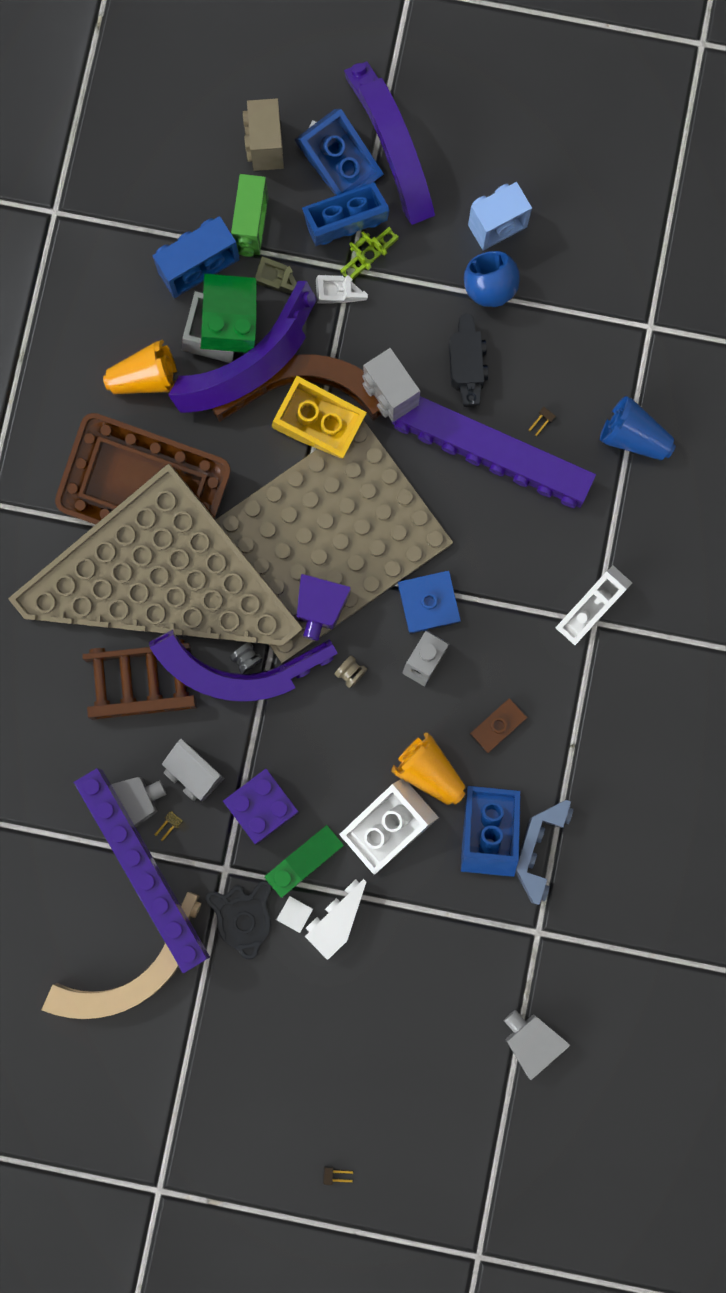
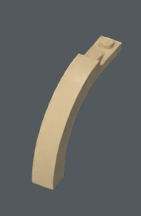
M187 892L181 906L189 920L191 917L196 918L201 907V903L198 902L200 896L192 892ZM165 943L152 965L139 977L124 986L105 991H81L59 983L53 984L42 1007V1011L57 1016L77 1019L111 1016L126 1011L154 995L168 982L179 966Z

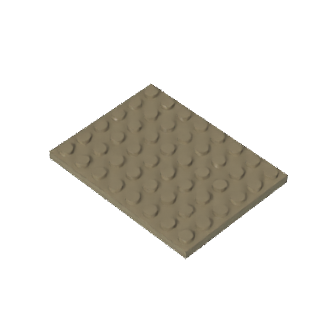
M364 420L343 459L317 449L216 519L296 619L301 574L351 587L350 596L335 627L453 545V541ZM299 621L304 629L285 645L268 644L282 665L315 642V640L303 637L306 622ZM322 627L319 638L332 629Z

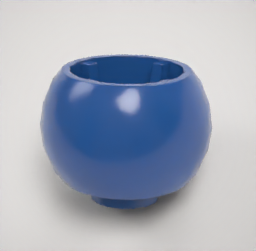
M490 251L477 255L468 263L464 272L465 290L469 297L481 306H501L511 300L519 288L520 273L517 264L509 255L500 251Z

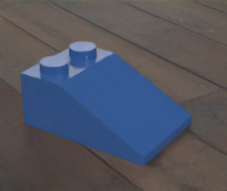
M334 109L294 139L307 160L335 196L371 184L384 175L342 109Z
M467 786L461 872L515 876L519 862L520 791Z

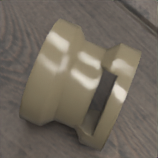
M351 655L337 669L334 675L337 678L344 679L346 686L352 688L365 674L367 668L359 666L356 663V658Z

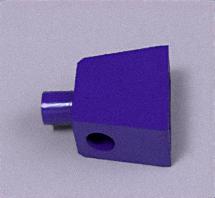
M301 574L297 620L307 623L303 637L318 641L322 627L334 629L350 596L351 587Z

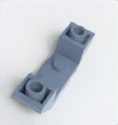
M564 800L529 819L519 851L516 874L533 904L540 905L541 900L546 901L550 886L546 885V878L527 873L528 868L533 869L537 853L533 852L536 842L541 843L545 828L541 827V824L543 822L559 828L564 827V823L569 824L573 814V809L569 808L571 801Z

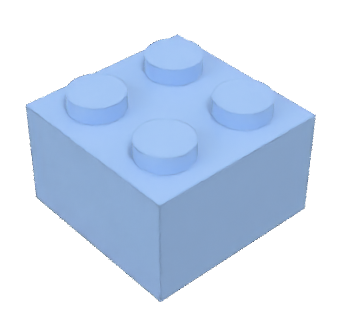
M517 182L511 185L504 184L491 196L479 197L472 203L468 226L484 251L527 228L532 207Z

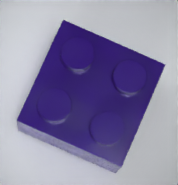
M267 769L223 800L224 804L255 845L299 814V811Z

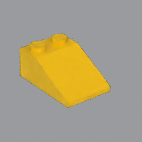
M296 376L273 420L272 428L294 440L343 459L367 412Z

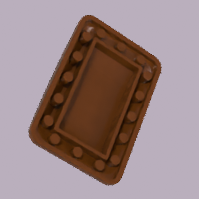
M90 413L81 421L56 494L55 503L59 511L96 525L167 464H171L215 518L230 477L231 468L227 460L101 414Z

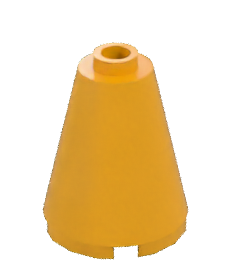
M163 340L156 341L108 368L106 375L103 376L106 389L108 391L111 390L113 394L170 392L176 380L174 381L173 373L177 372V368L168 345L162 346Z
M424 733L425 739L422 741L418 737L398 758L401 762L399 767L397 768L393 765L391 772L444 804L450 805L453 803L456 805L465 796L463 791L465 784L434 738L429 733Z

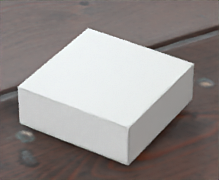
M289 896L277 920L300 933L313 909Z

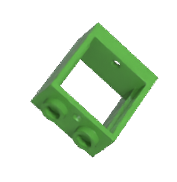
M240 174L231 234L236 241L238 253L242 256L252 257L254 254L260 255L268 204L266 177Z

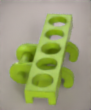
M390 227L377 238L373 237L372 239L369 233L361 232L362 237L355 244L349 243L350 250L356 253V257L340 270V273L346 277V270L354 268L355 271L349 276L354 279L363 270H369L371 268L370 264L381 254L385 256L387 254L386 250L399 239V236L395 235ZM388 234L393 237L388 242L383 240ZM366 241L369 246L362 252L358 247ZM372 251L374 258L367 259L365 253ZM359 261L362 265L357 267L355 262Z

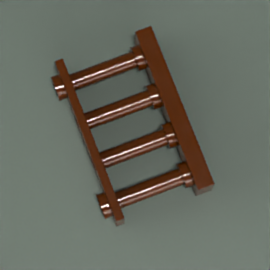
M179 639L182 645L191 652V645L184 643L183 639ZM150 647L105 652V648H93L89 650L88 654H82L83 660L87 663L93 662L96 702H94V706L87 707L88 718L91 720L197 709L195 696H189V692H186V685L175 677L176 693H173L174 698L163 699L159 689L157 658ZM146 656L149 696H147V701H137L133 697L130 658ZM119 659L123 699H120L121 703L110 704L106 693L104 661Z

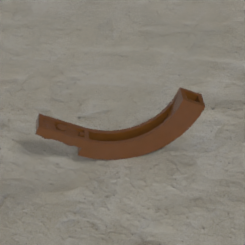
M305 354L294 355L273 377L250 393L227 404L212 408L216 418L221 422L265 393L281 386L293 384L296 376H299L310 383L326 385L350 396L367 412L372 421L382 415L377 407L378 400L374 395L370 397L362 385L364 382L362 378L364 371L329 356Z

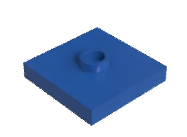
M449 571L398 582L409 634L461 622Z

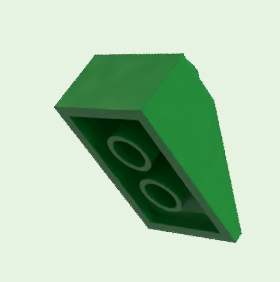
M204 274L200 349L247 353L254 348L256 278Z

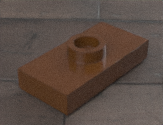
M509 698L474 729L470 735L488 754L527 717Z

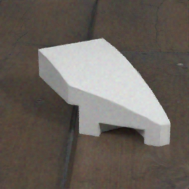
M318 275L316 277L317 303L367 300L368 294L365 291L362 292L348 275L346 277Z

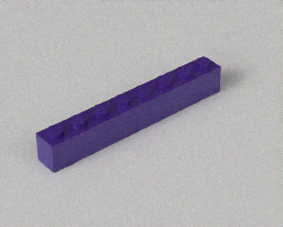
M421 396L419 406L396 421L392 422L391 420V424L395 425L394 428L404 434L411 432L418 435V439L426 444L436 443L442 446L441 449L451 455L458 453L465 456V460L473 465L479 466L483 464L489 467L490 472L498 476H503L504 474L514 478L513 481L523 487L530 485L545 497H557L561 499L562 504L570 508H575L576 506L581 508L596 474Z
M96 768L74 781L76 788L182 973L209 959L210 956L104 771Z

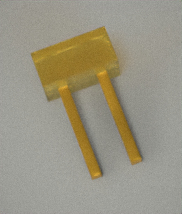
M172 811L166 815L165 823L154 834L157 836L163 827L170 822L173 826L161 841L168 836L174 827L178 828L183 823Z

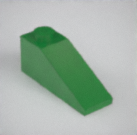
M326 825L264 878L278 895L283 898L344 845Z

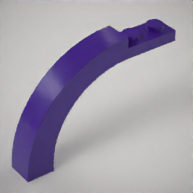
M367 61L357 63L351 68L344 70L346 80L365 108L380 139L396 183L403 212L409 222L413 225L435 216L429 189L415 147L402 115L382 78L378 79Z
M307 281L297 282L272 329L246 354L218 369L202 374L179 376L168 395L180 413L203 411L241 398L264 384L288 363L306 338L302 327L317 300Z
M173 630L149 642L150 649L158 661L176 679L202 694L229 701H257L295 689L292 678L295 676L296 678L304 677L311 671L310 668L318 664L320 666L328 664L334 659L333 656L338 654L329 639L274 669L254 674H237L215 669L194 657L182 645Z

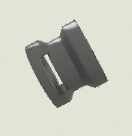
M251 642L242 645L229 657L232 662H236L239 665L241 674L247 673L263 660L260 654L254 652V646Z

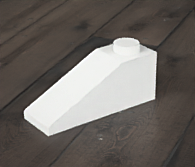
M612 566L557 625L556 629L576 645L632 582L616 567Z

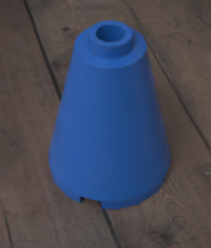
M624 396L612 410L614 415L611 420H606L600 434V440L606 445L657 460H663L665 457L669 458L676 447L673 444L674 437L632 398Z

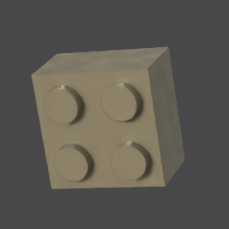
M278 98L247 101L248 111H243L247 161L253 163L254 171L284 169Z

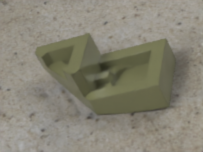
M263 256L261 257L254 277L256 278V284L288 294L292 293L297 284L290 266L287 267L282 263Z

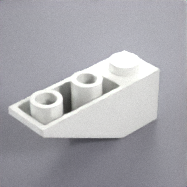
M355 879L344 890L348 895L341 902L336 898L325 909L328 914L322 920L316 917L306 927L309 933L305 937L327 960L348 940L366 885L364 879L360 883Z

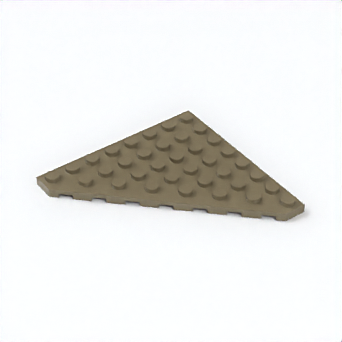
M167 464L8 598L24 619L157 633H167L173 630L176 635L282 646L304 629L171 464Z

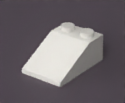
M400 779L382 793L339 835L375 875L439 817L408 782Z

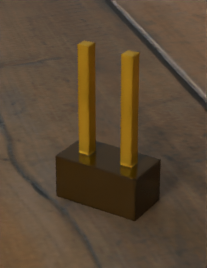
M543 407L540 410L539 418L529 429V431H531L533 427L537 424V422L541 419V417H544L547 421L535 434L536 436L541 432V430L545 427V425L548 422L552 423V421L556 418V416L545 407Z
M324 1166V1185H332L333 1182H352V1180L333 1179V1173L353 1174V1171L333 1170V1167Z

